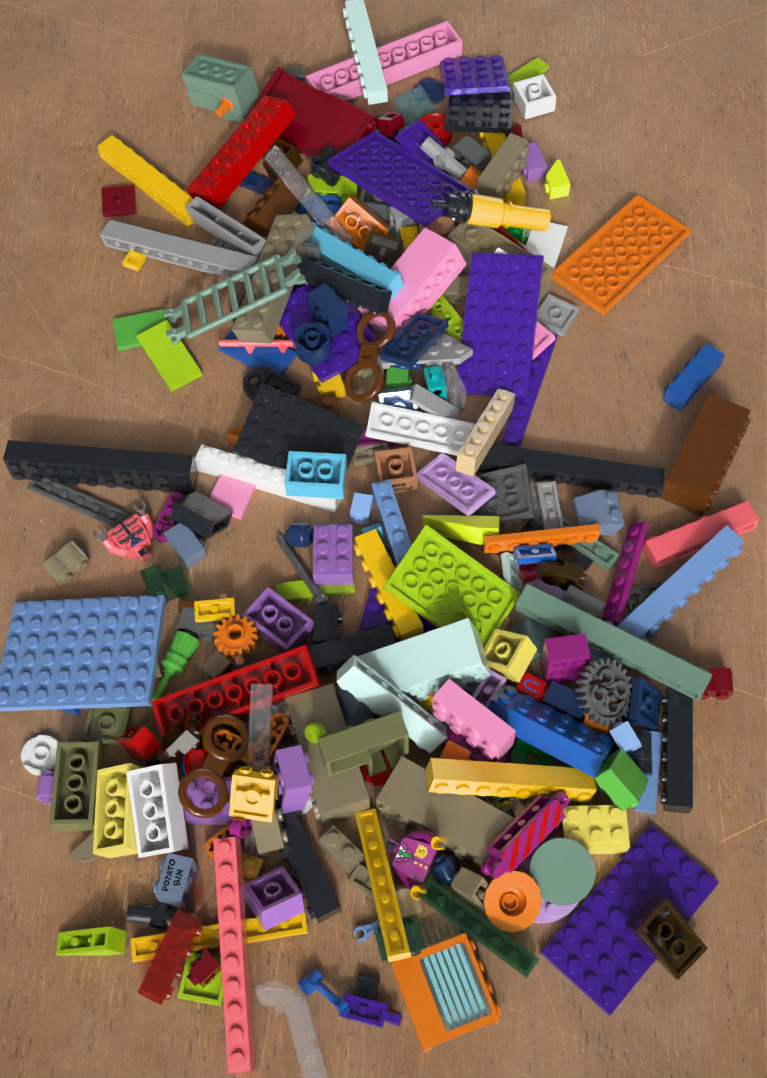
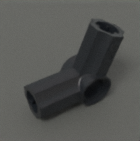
M328 146L319 155L311 159L312 176L323 180L328 186L334 187L340 180V175L327 166V160L338 154L334 147Z

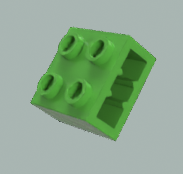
M622 748L606 757L594 778L598 785L611 797L613 803L618 805L622 811L628 807L634 808L640 803V797L646 791L645 787L649 781Z

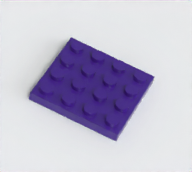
M503 56L461 57L460 59L445 58L443 61H440L445 95L510 92V83Z

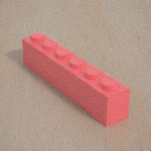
M748 501L744 503L738 502L732 505L731 508L716 511L711 516H702L693 523L687 522L678 529H669L660 536L649 537L645 541L643 552L654 569L699 551L726 525L738 535L756 528L759 518Z

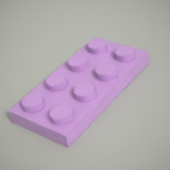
M441 453L417 473L418 481L469 517L496 494L495 489L476 475L470 476L456 471L457 462Z

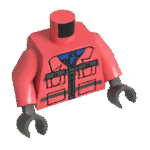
M141 501L143 504L141 510H138L134 504L135 511L140 513L139 516L138 514L133 515L107 533L103 526H99L102 530V535H98L95 530L93 531L94 537L101 538L102 544L111 554L127 557L129 560L138 556L141 561H145L151 556L147 549L152 546L153 523L148 512L144 510L146 505L143 501Z

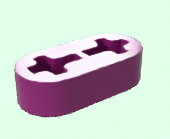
M234 817L230 824V836L236 838L251 836L253 831L251 819Z

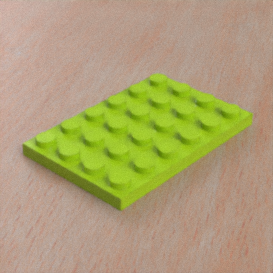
M428 525L422 528L382 587L438 628L469 618L479 632L483 649L495 628L500 629L521 595L520 592Z

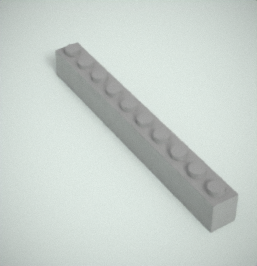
M109 220L100 234L107 247L129 252L131 249L145 254L149 258L226 278L257 264L259 261L258 257L184 239L179 236L168 235L163 232H156L120 221Z

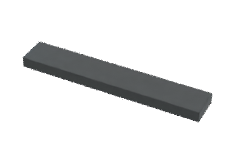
M43 478L41 482L32 480L28 486L29 491L114 528L133 516V514L64 484L51 482L47 478Z

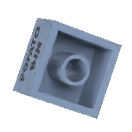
M167 853L166 859H163L161 862L160 872L162 874L160 880H157L154 886L155 896L160 903H166L175 908L188 909L199 870L193 858Z

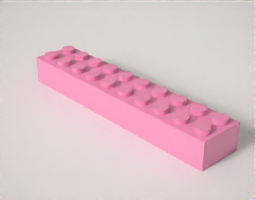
M448 21L377 48L386 85L439 65L440 61H443L445 58L454 59L462 56L463 41ZM354 57L306 76L307 85L344 101L363 95L364 88L360 84L361 75H358V63H355Z

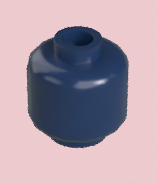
M291 523L285 531V539L288 540L291 547H308L313 543L314 529L308 523Z
M444 853L433 860L430 870L439 885L447 884L448 887H451L453 877L460 871L461 867L453 855Z

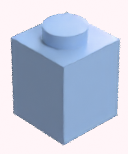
M354 493L350 510L351 521L357 524L370 523L374 506L373 495Z
M628 721L616 723L612 726V730L609 731L618 748H622L626 753H631L642 747Z

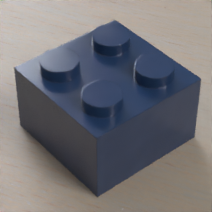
M324 283L308 293L310 316L316 322L324 324L329 329L331 339L349 328L348 305L345 300L337 296L336 291L332 287L330 288Z

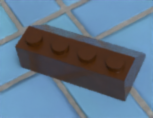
M290 174L277 176L273 180V185L265 190V195L256 202L255 208L248 212L247 218L243 223L248 229L260 236L269 235L276 215H290L311 188L309 184Z

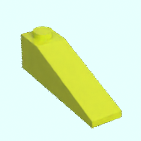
M423 515L422 517L423 527L428 525L445 538L483 545L484 536L499 535V516Z

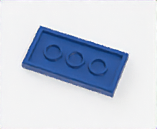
M231 331L225 339H237L238 337ZM218 347L220 352L252 369L267 367L281 375L284 374L297 357L296 352L287 348L285 353H281L278 347H255L252 354H248L245 347Z

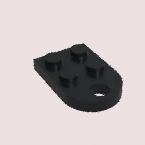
M267 367L254 368L243 379V390L246 396L253 402L261 384L294 397L301 389L300 384ZM252 378H258L255 384H250L249 381Z

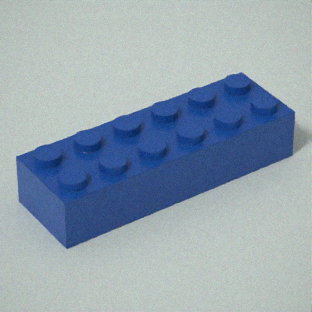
M504 685L498 690L487 708L516 730L515 737L594 778L615 742L606 734L598 733L588 725L576 722L569 715L561 714L551 706L537 702L532 696L524 695L512 686Z

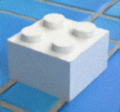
M544 74L514 83V101L524 119L555 111L556 95Z

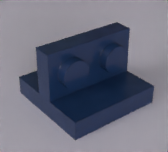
M634 677L633 687L630 688L632 696H630L631 704H628L630 711H625L627 717L621 719L623 723L628 721L630 726L643 725L650 731L658 730L661 692L642 677Z

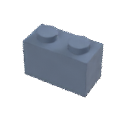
M178 523L164 532L167 543L187 569L207 556L205 543L201 538L197 539L195 536L196 532Z

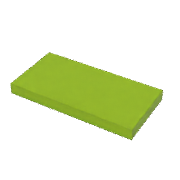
M165 320L140 333L136 338L172 393L203 375L181 340L173 344L171 337L168 338L166 336V331L173 328L168 320Z

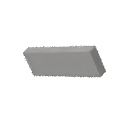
M418 384L412 386L409 402L432 415L457 420L459 408Z
M556 481L537 483L536 488L544 530L564 528Z

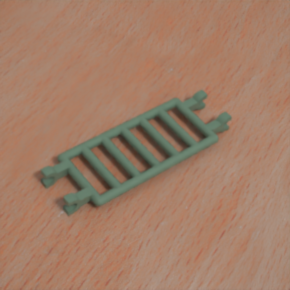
M295 248L288 251L287 255L283 257L278 254L182 299L181 305L174 309L163 310V316L165 318L168 317L170 324L176 322L177 318L183 316L184 326L167 330L166 336L168 338L171 337L173 344L178 343L180 338L185 336L188 339H192L287 294L289 287L306 282V278L304 275L301 276L299 268L287 277H285L283 269L290 264L301 263V257L299 255L296 256ZM275 263L280 289L271 293L266 267ZM259 271L264 296L255 300L250 275ZM244 279L248 304L239 308L235 282ZM228 286L232 312L223 315L219 290ZM212 293L217 319L208 322L203 297ZM197 301L201 326L192 330L188 304Z

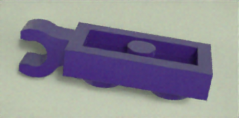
M344 993L343 1000L349 1004L350 1010L345 1016L339 1012V1017L382 1029L384 1022L400 1027L402 1015L387 1012L388 1004Z

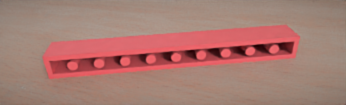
M236 837L213 839L228 1073L256 1070L241 840Z

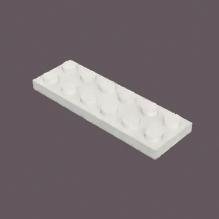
M372 402L365 436L457 455L476 424Z

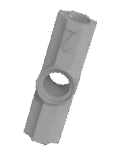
M428 137L420 148L433 159V163L438 169H445L458 181L468 170L455 159V154L451 149L442 148L431 137Z

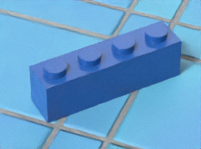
M706 344L702 349L699 348L694 355L695 358L689 360L683 372L679 371L674 378V382L672 384L669 383L664 389L665 396L663 401L680 412L684 410L722 365L725 354L709 344Z

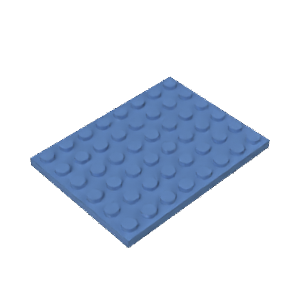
M164 595L14 602L0 667V711L151 706L166 597Z

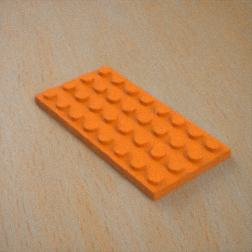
M637 194L553 271L552 280L605 316L690 235L691 229Z

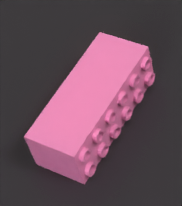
M424 228L418 234L417 238L390 269L391 271L393 269L398 271L402 276L401 280L405 284L389 303L388 312L393 316L396 323L393 337L417 311L426 314L467 265L456 244L427 228ZM358 308L363 316L369 312V309ZM375 317L368 322L372 328L385 335L387 331V321L385 318Z

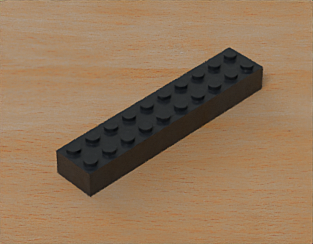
M8 440L3 461L12 478L16 480L27 479L41 482L43 478H47L51 482H63L72 485L86 484L92 487L98 485L108 488L122 487L128 490L142 489L144 491L157 490L164 493L180 492L182 494H189L195 492L198 479V471L193 455Z

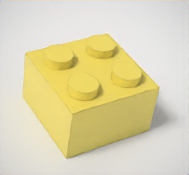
M496 628L484 648L489 669L507 678V680L518 683L537 651V648L528 636Z

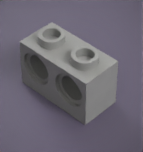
M394 207L389 208L390 232L394 238L400 240V228L416 226V222Z

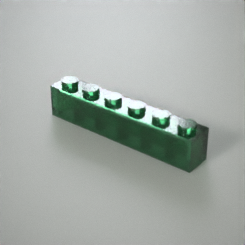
M430 878L424 886L427 892L419 893L422 901L528 979L540 959Z

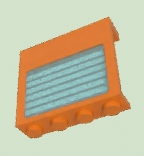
M466 933L412 953L409 958L391 962V967L423 1053L432 1050V1047L493 1022L497 1024L500 1020L499 1016L502 1015L498 1003H493L490 996L493 990L489 981H484L482 962L480 959L476 960L473 953L476 950L471 937L467 938Z

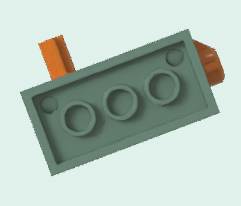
M198 54L181 73L184 84L187 87L186 90L191 105L215 111L220 118L241 123L260 95L251 66Z

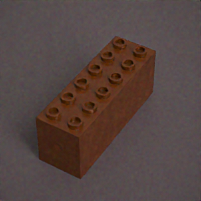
M708 393L666 479L660 499L700 516H703L705 510L709 511L727 470L733 461L734 455L740 446L741 440L747 431L751 418L748 417L751 410Z

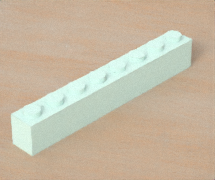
M364 0L345 1V8L342 9L343 17L347 18L345 19L346 29H349L348 36L349 40H352V52H355L354 60L355 63H358L357 72L358 75H361L360 84L361 87L364 86L363 96L367 98L368 105L388 102L387 86Z

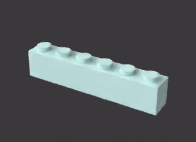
M355 655L337 671L338 685L343 690H348L352 693L356 700L369 706L373 713L383 716L388 712L396 713L400 711L409 733V738L415 741L419 748L431 753L447 738L446 726Z

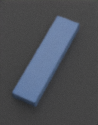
M641 730L640 733L652 734L653 775H645L649 779L645 787L646 791L641 795V801L634 807V811L655 814L662 732Z

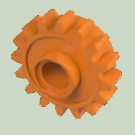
M237 614L236 619H233L229 615L228 621L222 619V626L216 625L218 631L213 633L216 638L214 642L218 646L219 652L224 651L225 657L231 655L233 659L236 656L243 658L244 654L251 653V648H256L254 641H258V635H256L258 631L254 627L253 621L248 622L247 616L240 619V615ZM235 635H240L237 639L232 638Z

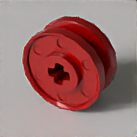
M431 113L420 119L444 146L451 142L452 131H445V115Z

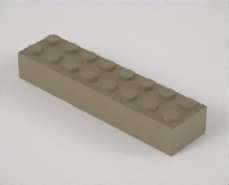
M276 215L258 263L277 254L283 257L293 248L296 250V256L303 257L301 245L303 242L310 243L315 229L307 215ZM275 263L266 267L271 293L280 289ZM290 264L284 267L285 277L291 275L298 268V264ZM258 271L253 274L251 279L255 300L264 296ZM293 286L288 288L287 294L236 317L232 331L241 342H273ZM245 294L241 307L248 304L247 294Z

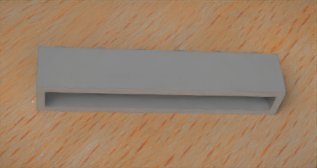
M197 196L185 207L194 223L239 252L254 255L258 259L260 258L266 243L263 237Z

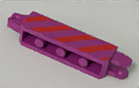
M559 790L550 798L539 795L488 846L487 852L489 857L481 866L482 874H490L495 879H499L505 872L511 874L566 817L563 810L570 802L566 792Z

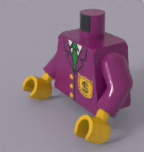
M427 829L411 831L403 837L401 842L389 838L385 850L396 854L392 865L395 867V871L401 881L410 890V896L416 900H422L419 897V891L421 893L427 892L426 888L420 887L419 884L422 885L425 881L437 850H444V847L440 845V841L447 840L445 836H438Z

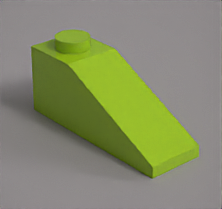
M109 926L59 932L56 955L108 956L125 954L127 931Z

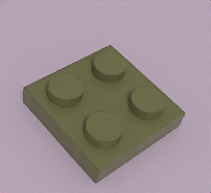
M89 708L82 741L99 742L101 745L122 747L117 739L128 729L132 708Z

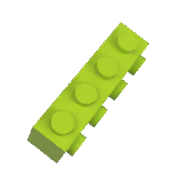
M441 295L426 314L447 320L449 327L443 333L462 342L464 321L445 297Z

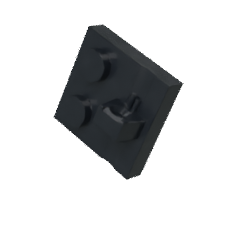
M635 733L642 747L627 753V755L645 775H653L652 734ZM615 742L609 752V755L619 750Z

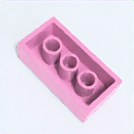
M450 679L433 696V715L439 721H445L449 724L450 729L454 733L463 735L469 745L474 748L477 746L482 750V754L488 760L499 762L512 747L516 730Z

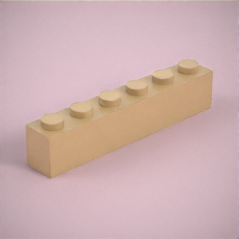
M497 389L459 450L456 471L470 476L475 475L513 411L515 393Z

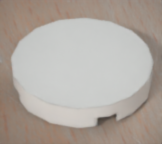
M42 734L26 742L22 748L21 760L28 772L41 776L43 771H55L57 739L50 735Z

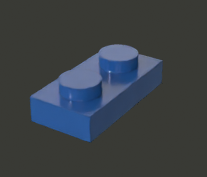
M552 543L514 546L513 549L518 565L555 562L557 557Z

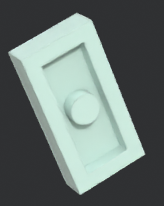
M505 552L501 554L504 581L522 593L523 582L519 578V565L514 554Z

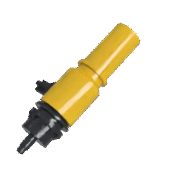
M477 189L466 193H448L445 201H432V206L443 208L444 217L452 218L455 222H461L462 224L466 223L490 228H498L502 225L503 228L515 227L546 232L550 224L551 214L548 209L517 205L511 201L504 203L502 198L481 195Z

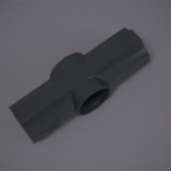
M130 902L126 913L127 922L148 924L150 927L158 929H168V927L185 930L192 929L195 920V910L175 908L166 903H153L152 905Z

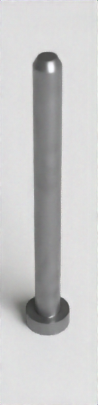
M278 535L276 537L277 543L314 596V603L326 604L328 597L325 594H321L283 536Z

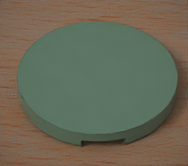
M556 838L545 842L536 850L530 862V877L534 879L539 887L541 897L552 904L571 905L579 902L587 896L595 882L596 869L591 854L583 845L571 839Z

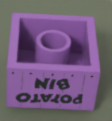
M283 866L243 884L247 903L264 930L305 912L302 894Z

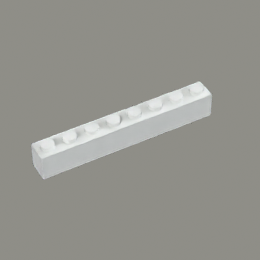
M203 444L194 459L197 471L220 477V475L255 485L256 489L331 512H337L342 500L286 496V469L276 466L270 467L246 457Z

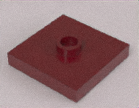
M135 185L101 188L103 218L137 214Z

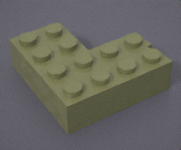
M400 711L385 713L381 718L375 720L367 719L361 725L355 727L347 726L340 732L334 734L326 733L318 739L320 756L328 777L362 765L366 766L369 777L387 771L380 752L381 750H384L391 769L396 767L402 756L409 760V733Z

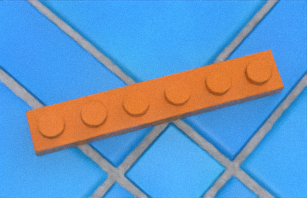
M599 524L484 536L483 551L484 553L495 554L501 551H513L514 546L552 543L553 547L557 545H573L582 542L592 543L598 541L601 530Z

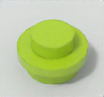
M318 722L310 723L305 728V737L311 743H318V739L326 734L325 727Z

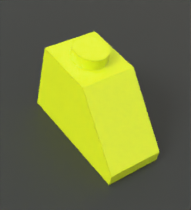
M560 159L556 160L546 175V180L543 184L544 192L548 194L549 199L569 195L570 182Z

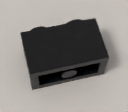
M315 604L313 645L342 638V630H339V624H343V612H339V605Z

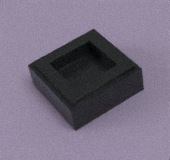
M359 973L353 995L375 1001L380 978Z

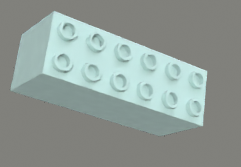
M469 618L357 656L413 701H424L428 699V696L436 694L448 679L462 688L469 682H480L491 675L479 632Z

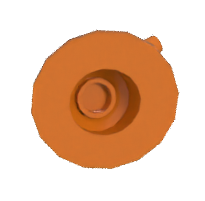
M515 870L511 874L505 872L499 879L493 878L485 890L483 900L485 914L490 922L500 930L512 933L526 929L535 921L540 912L542 902L540 889L534 879L524 872Z

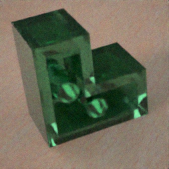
M159 564L140 571L149 595H164L166 597V604L173 599L183 598L188 593H191L180 565L162 572Z

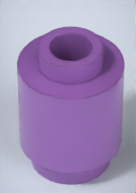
M43 771L41 776L38 777L36 798L40 800V803L51 804L54 782V772Z

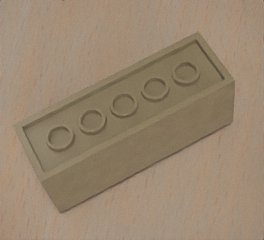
M460 223L447 236V240L456 244L467 264L461 271L466 276L470 274L472 253H494L499 247L508 254L533 255L490 227ZM543 262L539 305L550 294L553 267Z
M333 684L286 697L287 705L283 706L286 718L289 719L293 743H295V746L301 745L303 752L307 753L309 762L307 769L308 772H312L314 778V785L311 787L312 792L309 793L311 801L315 800L312 802L316 820H321L323 826L355 816L357 812L370 810V800L360 768L356 767L328 777L320 756L318 743H311L305 737V728L313 722L321 723L325 727L326 733L334 734L346 727Z
M402 756L376 799L379 815L385 820L389 821L392 819L397 822V826L405 831L427 829L438 836H445L447 840L440 841V845L444 847V850L440 851L445 852L447 850L453 854L456 860L460 862L466 861L472 864L471 867L474 870L482 873L480 870L481 866L489 857L487 852L488 846L515 818L474 795L428 792L426 769Z

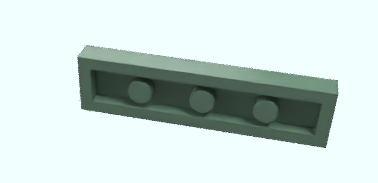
M562 517L564 528L576 526ZM600 541L570 545L607 572L619 558L618 553Z

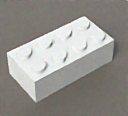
M160 764L127 771L138 858L189 849L183 807L178 797L179 778L177 764Z

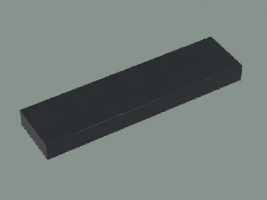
M530 519L520 532L544 530V528ZM564 544L554 547L557 555L556 561L564 565L565 561L575 562L584 567L583 571L586 572L593 564L591 559L570 545Z

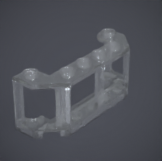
M278 980L254 987L258 1002L262 1007H273L276 1015L285 1012L302 1078H328L305 995Z

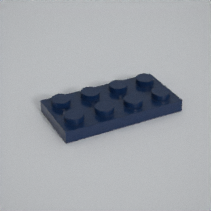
M417 311L379 353L380 359L412 369L449 327L448 321Z

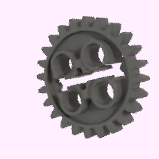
M600 658L595 659V661H589L588 666H583L585 672H579L582 680H576L580 685V688L575 689V691L580 692L576 699L582 701L579 708H585L583 715H589L588 720H594V724H601V726L615 725L622 721L621 718L627 717L625 711H630L628 704H631L630 696H632L630 688L633 687V684H629L628 681L631 679V676H625L627 669L621 670L622 664H616V660ZM602 679L601 682L588 685L592 680ZM617 698L622 699L618 704H609L611 701H616Z

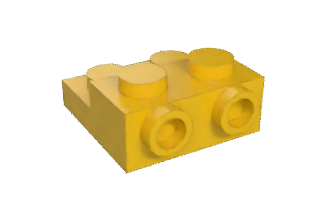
M248 766L236 769L232 774L229 816L272 822L274 819L279 775H275L274 771L269 769L254 772Z

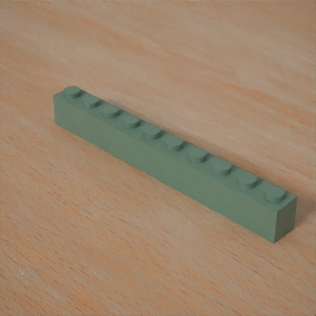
M527 584L516 602V611L566 636L586 634L588 647L697 701H700L712 677V674L706 668L696 667L683 657L673 656L669 650L665 648L659 649L653 646L649 640L639 639L628 630H620L612 622L602 621L592 612H584L573 603H565L557 595H549L536 585L531 586Z

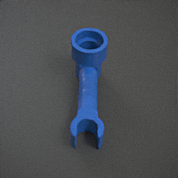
M315 968L306 977L303 976L297 982L298 987L307 996H310L317 990L343 1016L349 1012V1004L321 982L323 976Z

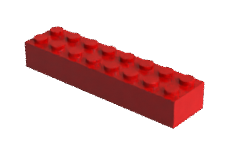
M265 95L256 107L251 110L246 119L241 122L236 131L231 134L226 143L221 146L215 156L211 158L205 168L201 170L195 180L191 182L187 188L191 197L194 199L197 196L219 210L295 118L296 113L289 101Z
M304 645L151 702L161 737H163L188 711L193 715H198L203 720L204 724L201 726L203 731V727L208 720L217 715L227 714L240 718L284 702L286 697L320 688L322 684L311 651Z

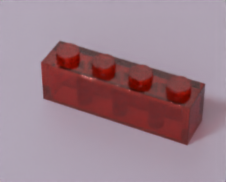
M181 907L177 909L137 994L160 1005L163 1004L165 999L170 1000L175 989L171 986L175 978L179 980L185 967L181 966L184 958H190L195 947L191 945L194 937L199 938L205 926L201 924L202 917Z

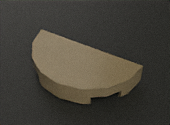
M94 832L68 854L71 859L76 862H92L100 857L93 854Z

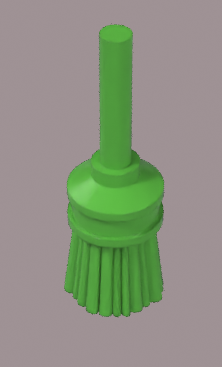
M182 631L175 633L170 649L165 653V657L161 661V664L165 667L163 671L165 674L152 697V701L162 697L171 678L175 677L176 673H184L188 660L200 644L197 638Z

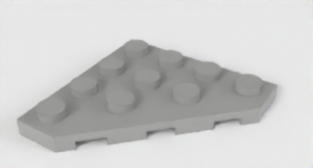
M443 333L416 364L427 363V366L442 365V362H453V365L461 364L473 355V349ZM378 357L377 365L383 369H388L391 367V365H396L381 360L380 357Z

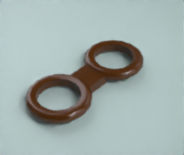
M368 312L358 323L356 336L361 344L358 363L350 368L344 380L346 394L354 401L367 402L373 399L382 388L384 375L381 368L377 365L381 348L392 340L396 326L395 320L389 312H381L379 315ZM375 317L385 318L387 321V331L382 339L376 342L367 341L364 332L368 322ZM362 369H372L375 374L373 387L365 394L355 393L352 387L354 376Z
M227 714L217 715L208 720L203 727L202 742L208 754L202 768L194 769L185 774L178 787L179 802L184 810L192 816L199 818L213 817L220 813L227 804L228 790L222 775L228 762L237 761L246 754L251 741L248 728L237 717ZM229 724L235 727L241 735V747L231 753L218 750L211 740V732L215 726ZM205 778L216 785L219 793L216 805L203 809L191 803L188 798L187 788L192 780Z

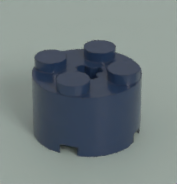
M307 322L296 329L294 343L296 354L301 361L311 366H318L329 358L332 353L331 335L329 329L320 322L309 324Z

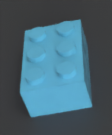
M289 451L285 478L286 496L344 499L347 472L346 454Z

